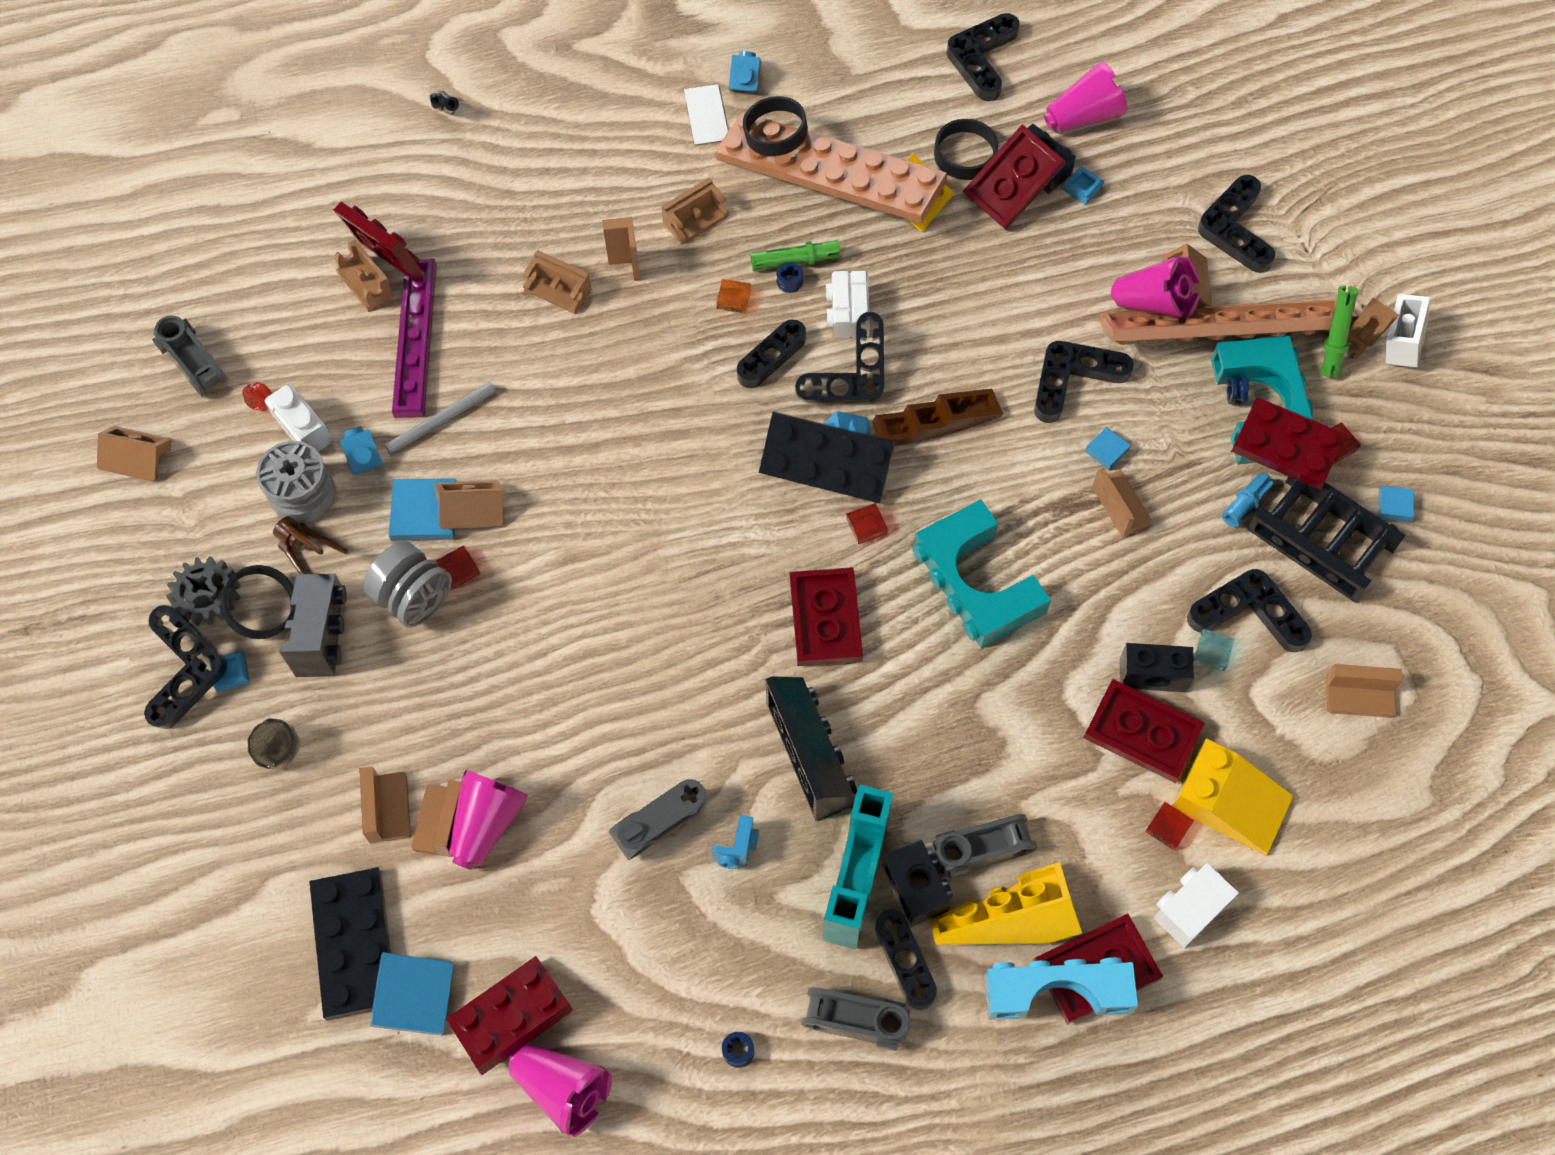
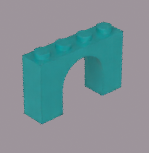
M1290 336L1217 343L1211 357L1217 385L1227 384L1230 376H1234L1237 380L1241 376H1246L1248 382L1262 383L1276 391L1281 397L1285 409L1313 420V405L1311 400L1306 397L1305 376L1299 372L1298 351L1296 347L1292 346ZM1238 422L1231 436L1233 446L1244 422ZM1235 454L1237 465L1256 463Z
M982 499L916 532L914 546L912 547L918 562L921 564L925 563L929 569V576L933 585L937 589L941 588L947 596L946 602L954 615L958 614L964 622L963 627L969 639L972 641L976 640L980 648L1047 614L1051 599L1034 575L1005 590L994 593L977 591L969 587L961 579L956 568L957 561L967 552L994 539L996 536L998 522Z
M860 784L858 786L836 886H832L824 917L822 941L857 949L889 821L893 793Z

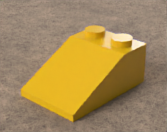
M1206 738L1171 809L1267 855L1293 795L1238 753Z

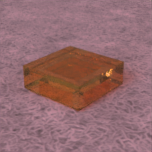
M722 279L716 302L717 309L746 314L751 293V283Z

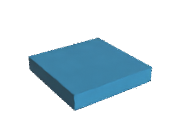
M456 478L393 479L389 524L390 540L454 539L455 528L441 529L439 527L438 501L434 495V483L457 482Z
M383 952L380 958L370 1027L442 1036L444 1034L454 962Z

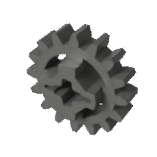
M209 556L206 563H202L200 558L196 557L195 565L190 566L185 562L183 563L185 571L182 573L173 572L177 580L176 582H168L167 586L171 593L167 594L166 597L172 604L170 607L181 612L188 620L191 619L195 626H199L202 619H205L209 625H213V617L218 616L221 620H224L221 611V589L225 588L228 580L235 572L231 567L228 568L223 560L216 563L213 557ZM238 580L227 591L229 611L235 610L231 601L240 600V595L236 591L241 588Z

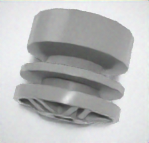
M302 441L279 443L266 451L258 462L256 471L258 484L279 518L282 519L290 516L299 524L302 522L306 524L321 518L333 505L336 495L334 481L323 462L322 456L313 446Z
M402 540L386 548L375 559L364 578L363 591L377 605L388 608L390 615L398 618L399 622L405 627L413 628L425 622L438 610L451 588L452 578L450 573L444 568H440L435 561L427 560L425 554L413 544Z

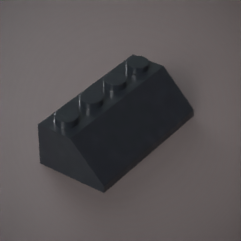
M771 676L766 678V704L815 821L852 808L857 788L852 776H845L841 766L845 762L839 746H832L828 736L832 734L826 716L820 717L816 706L819 705V700L812 686L808 688L803 677Z

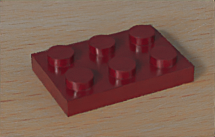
M1022 124L967 185L963 192L1002 228L1007 230L1063 168L1066 162Z
M340 202L333 209L361 245L415 282H418L424 275V272L417 265L420 260L410 250L404 248L407 243L397 233H387V229L374 218L372 221L368 220L367 215L355 205L350 208L343 202Z
M1256 397L1231 452L1321 490L1346 434Z
M854 567L789 572L797 666L862 662L863 649Z
M1112 678L1083 738L1176 783L1205 723Z
M1128 913L1035 957L1033 960L1049 961L1050 966L1064 965L1065 961L1072 959H1084L1086 964H1100V960L1105 958H1121L1122 963L1133 962L1136 992L1163 978L1160 969ZM1066 988L1049 989L1067 1025L1094 1013L1089 1002L1077 992Z
M535 956L447 1017L446 1020L481 1075H484L574 1010L540 960Z

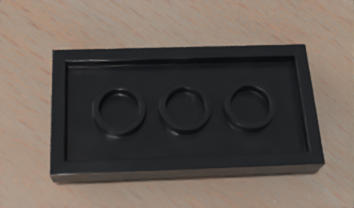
M773 411L758 473L880 503L896 441Z
M379 867L309 881L323 1018L326 1021L372 1011L381 954L383 952L391 953L382 873Z

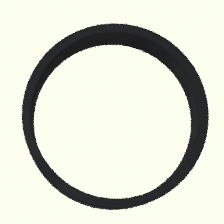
M773 96L762 99L753 104L743 118V130L748 146L756 153L765 156H780L792 152L804 142L808 133L806 114L799 102L789 97ZM773 111H788L796 114L802 120L800 127L794 134L779 141H761L749 133L750 127L759 117Z
M974 119L953 120L944 125L936 136L934 148L935 162L950 177L960 180H973L998 152V139L994 131L981 121ZM969 132L987 140L992 147L993 155L980 165L964 167L948 161L942 155L939 145L949 135Z
M264 565L248 566L237 571L228 580L221 597L222 615L226 623L236 633L251 639H267L285 629L286 620L292 619L294 608H290L289 617L278 627L264 631L252 630L239 624L231 615L227 606L228 589L235 581L244 576L261 574L269 576L282 584L291 601L294 586L286 575L275 568Z

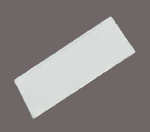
M719 85L684 89L694 144L722 141L727 135L728 129Z

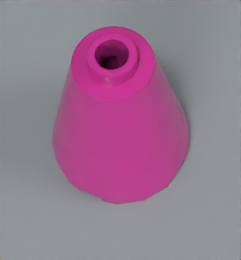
M1104 61L1096 64L1046 107L1047 113L1044 114V119L1050 130L1055 129L1060 133L1126 114L1125 112H1127L1128 107L1121 85L1116 86L1112 80L1116 75L1108 64Z
M1176 256L1117 278L1111 287V297L1117 306L1177 318L1188 317L1196 310L1199 301V293H1194V283H1199V276L1190 258Z
M465 770L461 780L448 854L454 856L452 863L469 870L472 869L474 864L481 866L526 803L528 794L472 771Z
M526 1044L510 1056L508 1062L510 1067L509 1075L561 1132L568 1136L570 1134L576 1137L584 1132L599 1114V1112L594 1110L599 1100L601 1099L606 1102L609 1096L612 1074L602 1066L532 1044Z

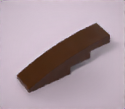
M991 388L939 394L934 402L910 404L906 406L903 412L875 415L872 424L877 437L896 441V446L968 429L997 419L1003 415V412Z

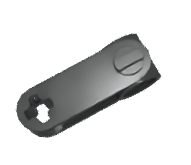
M174 315L165 316L156 323L153 333L155 338L152 341L162 354L167 353L198 394L203 397L206 395V390L220 381L226 382L228 379L223 370L194 335L196 331L186 318L182 320Z
M694 779L684 780L639 811L619 821L608 832L627 860H631L652 846L658 839L697 814L705 800V789L699 781ZM684 792L688 795L693 793L696 795L694 804L690 800L682 801Z
M1017 814L957 832L953 830L936 835V839L932 844L939 864L937 870L943 876L953 879L967 875L969 871L1021 857L1035 851L1038 846L1035 841L1031 840L1025 824L1028 821L1026 814ZM944 850H956L959 852L961 859L954 861L948 859L944 854Z
M812 987L808 989L807 994L810 996L807 1015L801 1021L802 1026L820 1032L876 1043V1047L897 1051L898 1047L904 1046L909 1030L910 1009L906 1008V1003L888 999L879 1001L823 988ZM823 1004V1005H822V1010H821V1015L818 1016V1014H819V1009H820V1005ZM893 1017L900 1022L901 1028L897 1032L889 1033L882 1028L881 1022L885 1018Z

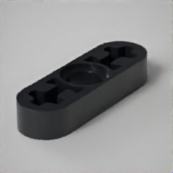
M794 319L787 320L768 335L737 364L738 382L746 388H755L763 383L804 346L806 342V328L804 324ZM789 332L792 336L787 339V333ZM796 332L798 333L797 338L793 336V334H795ZM774 348L780 352V355L777 358L769 359L763 353L767 349ZM756 368V375L752 373L745 375L746 369L751 372Z
M894 909L885 910L876 920L875 932L906 1003L917 1010L927 1009L935 1000L937 994L936 984L905 916ZM890 919L893 924L899 923L897 936L900 941L905 937L908 941L900 942L890 949L889 945L894 944L895 940L890 931H883L886 920ZM902 950L912 952L916 958L915 965L908 969L901 968L896 963V954ZM919 970L923 973L917 975L920 987H928L929 989L926 993V1000L923 1001L919 996L913 997L911 995L915 989L912 978H909L907 981L903 979V977L914 975Z

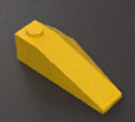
M1058 862L1027 871L1017 876L1018 883L1004 890L999 886L989 890L990 896L977 904L967 901L931 919L935 944H1048L1055 941H1065L1073 936L1082 934L1061 863Z

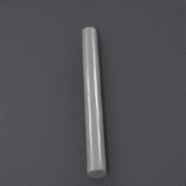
M488 382L384 445L390 455L396 453L496 393L494 386L491 382Z

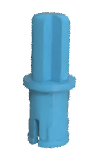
M1265 473L1258 474L1245 489L1237 492V498L1222 512V519L1228 525L1238 527L1251 510H1256L1259 507V501L1273 486V481L1269 475Z

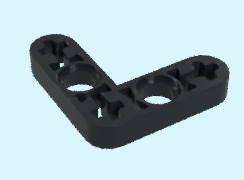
M1000 14L957 33L948 40V59L981 100L994 101L1000 96L1002 80L983 54L1011 42L1017 37L1019 19L1013 14ZM981 34L987 35L990 40L985 42L979 41L976 36ZM977 64L981 69L979 71H971L967 66Z
M1242 175L1203 213L1198 225V232L1204 239L1250 270L1263 273L1272 266L1275 259L1274 248L1236 223L1257 200L1261 190V183L1252 175ZM1246 188L1251 189V190H1247V191L1243 194V197L1239 196L1242 189H1243V190H1245ZM1231 203L1236 206L1237 210L1228 212L1222 205ZM1217 217L1220 219L1217 226L1214 225L1212 228L1208 226L1212 225ZM1238 237L1244 244L1235 246L1230 243L1229 238ZM1261 255L1265 257V258H1261L1260 260L1256 258V257H1260Z
M865 312L857 320L856 373L803 374L797 379L795 385L796 395L800 400L808 403L874 402L881 397L884 391V324L880 315L875 312ZM867 319H872V323L878 325V328L873 330L872 341L878 339L879 344L873 342L860 343V340H867V330L861 328V325L866 324ZM864 350H875L879 356L877 363L874 365L863 363L861 354ZM861 370L867 372L879 370V375L873 373V385L879 387V389L874 390L873 395H868L867 390L861 387L867 383V373L861 375ZM821 379H827V396H821L822 390H813L811 396H807L805 390H800V386H804L806 380H812L813 386H822ZM838 379L844 380L848 384L847 393L843 396L833 394L831 391L833 381Z
M1066 341L1050 343L1046 349L1034 407L1036 418L1044 423H1052L1060 418L1069 375L1111 383H1124L1130 378L1134 368L1132 358L1122 352ZM1056 353L1062 354L1060 367L1054 366ZM1091 357L1096 360L1097 365L1086 367L1081 363V359ZM1103 361H1107L1105 369H1101ZM1116 364L1122 365V372L1116 371ZM1055 376L1061 380L1062 384L1058 387H1052L1046 383L1045 379ZM1048 396L1054 397L1051 411L1045 410Z
M1259 569L1248 570L1192 604L1187 614L1189 626L1197 632L1205 633L1251 607L1278 643L1289 652L1302 651L1312 637L1309 625L1272 579ZM1250 581L1253 584L1257 582L1261 584L1259 589L1256 587L1251 589L1248 585ZM1224 594L1233 595L1237 600V606H1225L1222 604L1220 597ZM1269 594L1262 602L1259 601L1261 596L1265 597ZM1269 604L1280 606L1283 610V616H1271L1268 614L1266 606ZM1212 606L1215 609L1210 614L1208 620L1205 618L1199 620L1196 617L1198 612L1205 614L1211 610ZM1287 619L1290 620L1288 625L1285 623ZM1299 633L1301 637L1300 639H1290L1289 634Z
M161 605L150 613L149 626L186 665L149 701L145 707L144 715L150 725L161 729H168L174 726L224 675L227 669V660L181 612L170 606ZM164 615L169 616V621L179 629L174 632L172 629L163 626L162 617ZM188 634H193L195 637L194 647L189 651H183L180 646L182 638ZM202 653L205 657L212 659L215 668L212 671L206 669V663L197 656ZM191 680L194 686L193 692L188 697L182 698L179 695V686L182 682ZM169 696H171V698L175 701L179 702L180 705L176 706L172 704L173 701L168 699ZM160 707L166 708L165 714L167 717L165 719L158 718L160 714L157 710Z

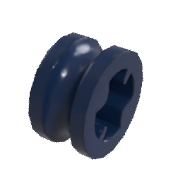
M791 262L780 265L776 273V282L779 289L786 293L798 291L803 284L802 268L796 263ZM787 275H793L792 281L786 280Z
M1234 376L1228 378L1226 391L1229 404H1234L1235 401H1239L1240 404L1247 402L1249 384L1246 376H1241L1239 380Z
M743 1032L729 1034L722 1043L723 1057L732 1067L742 1068L747 1066L754 1057L752 1039ZM740 1041L744 1047L748 1046V1052L743 1051L744 1057L736 1058L734 1053H728V1048L733 1049V1042Z

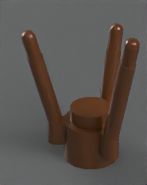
M290 516L279 520L273 529V535L280 540L278 548L286 554L299 574L307 573L291 550L292 547L298 549L305 544L319 555L324 552L307 535L343 554L348 553L347 548L310 529L303 522L299 524Z

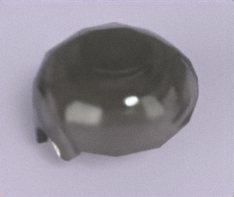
M267 718L255 726L249 735L248 753L256 765L266 769H280L294 760L299 752L300 739L297 731L290 723L280 719Z

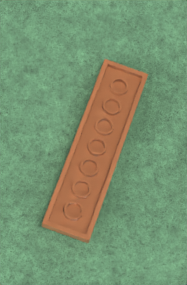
M741 112L715 151L716 159L921 224L947 182L946 172L809 131L804 142L790 153L780 156L758 154L746 142L743 130L745 112ZM759 117L750 127L749 133L758 140L774 142L791 136L798 128Z
M1337 299L1196 307L1191 316L1183 318L1138 310L1100 312V324L1111 340L1120 345H1130L1135 340L1162 343L1164 339L1171 338L1184 342L1193 341L1195 337L1221 340L1225 338V335L1253 338L1255 334L1267 333L1270 336H1284L1286 332L1296 331L1299 334L1311 335L1315 334L1316 330H1327L1330 332ZM1354 312L1352 316L1351 325L1358 318V316Z

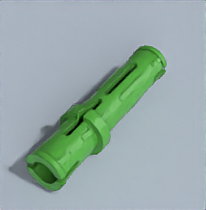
M838 240L814 244L808 241L805 242V245L750 252L753 271L776 268L789 262L814 265L817 261L841 258Z
M1346 285L1338 287V296L1329 337L1325 339L1323 346L1326 351L1320 373L1326 377H1330L1331 370L1334 371L1333 378L1340 376L1343 357L1349 349L1347 339L1359 290L1353 286L1348 287V292H1345Z

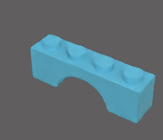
M1105 958L1100 960V964H1086L1084 959H1072L1065 961L1064 965L1050 966L1049 961H1033L1028 963L1029 967H1014V963L1001 962L993 964V968L987 969L984 976L988 1020L1025 1018L1031 1001L1041 992L1052 988H1066L1077 992L1089 1002L1096 1015L1132 1014L1138 1007L1133 962L1122 963L1121 958Z

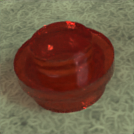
M260 382L246 385L242 390L246 405L253 410H268L264 400L272 394L271 390Z

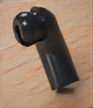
M438 91L439 93H432L430 95L432 108L438 109L442 107L446 114H453L458 109V100L448 95L445 91Z

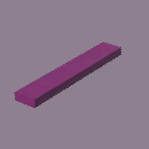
M435 258L419 259L420 261L417 265L424 272V275L418 282L404 274L392 404L394 418L425 417L437 265Z

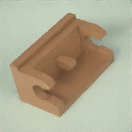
M707 178L662 205L663 224L681 244H684L729 216V211L723 204L726 202V198L713 184V181Z
M354 239L348 243L350 254L347 257L343 258L339 252H336L335 261L338 266L336 271L365 309L370 312L393 298V294L386 276L357 240Z
M539 250L535 252L534 258L523 274V277L527 278L523 286L525 292L573 314H576L592 290L588 272Z
M1374 297L1357 315L1358 318L1350 327L1347 341L1356 346L1352 359L1360 357L1368 346H1372L1399 316V314Z

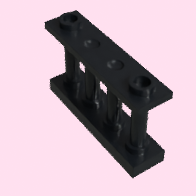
M1288 476L1285 483L1291 486L1289 491L1272 512L1261 507L1254 515L1247 530L1356 603L1372 581L1364 575L1384 548L1393 554L1406 535L1400 532L1392 523L1380 519L1326 482L1320 490ZM1303 494L1317 503L1318 506L1300 529L1296 530L1282 519ZM1330 512L1346 523L1329 545L1323 548L1309 537ZM1358 530L1373 541L1352 567L1337 558V555L1354 532Z

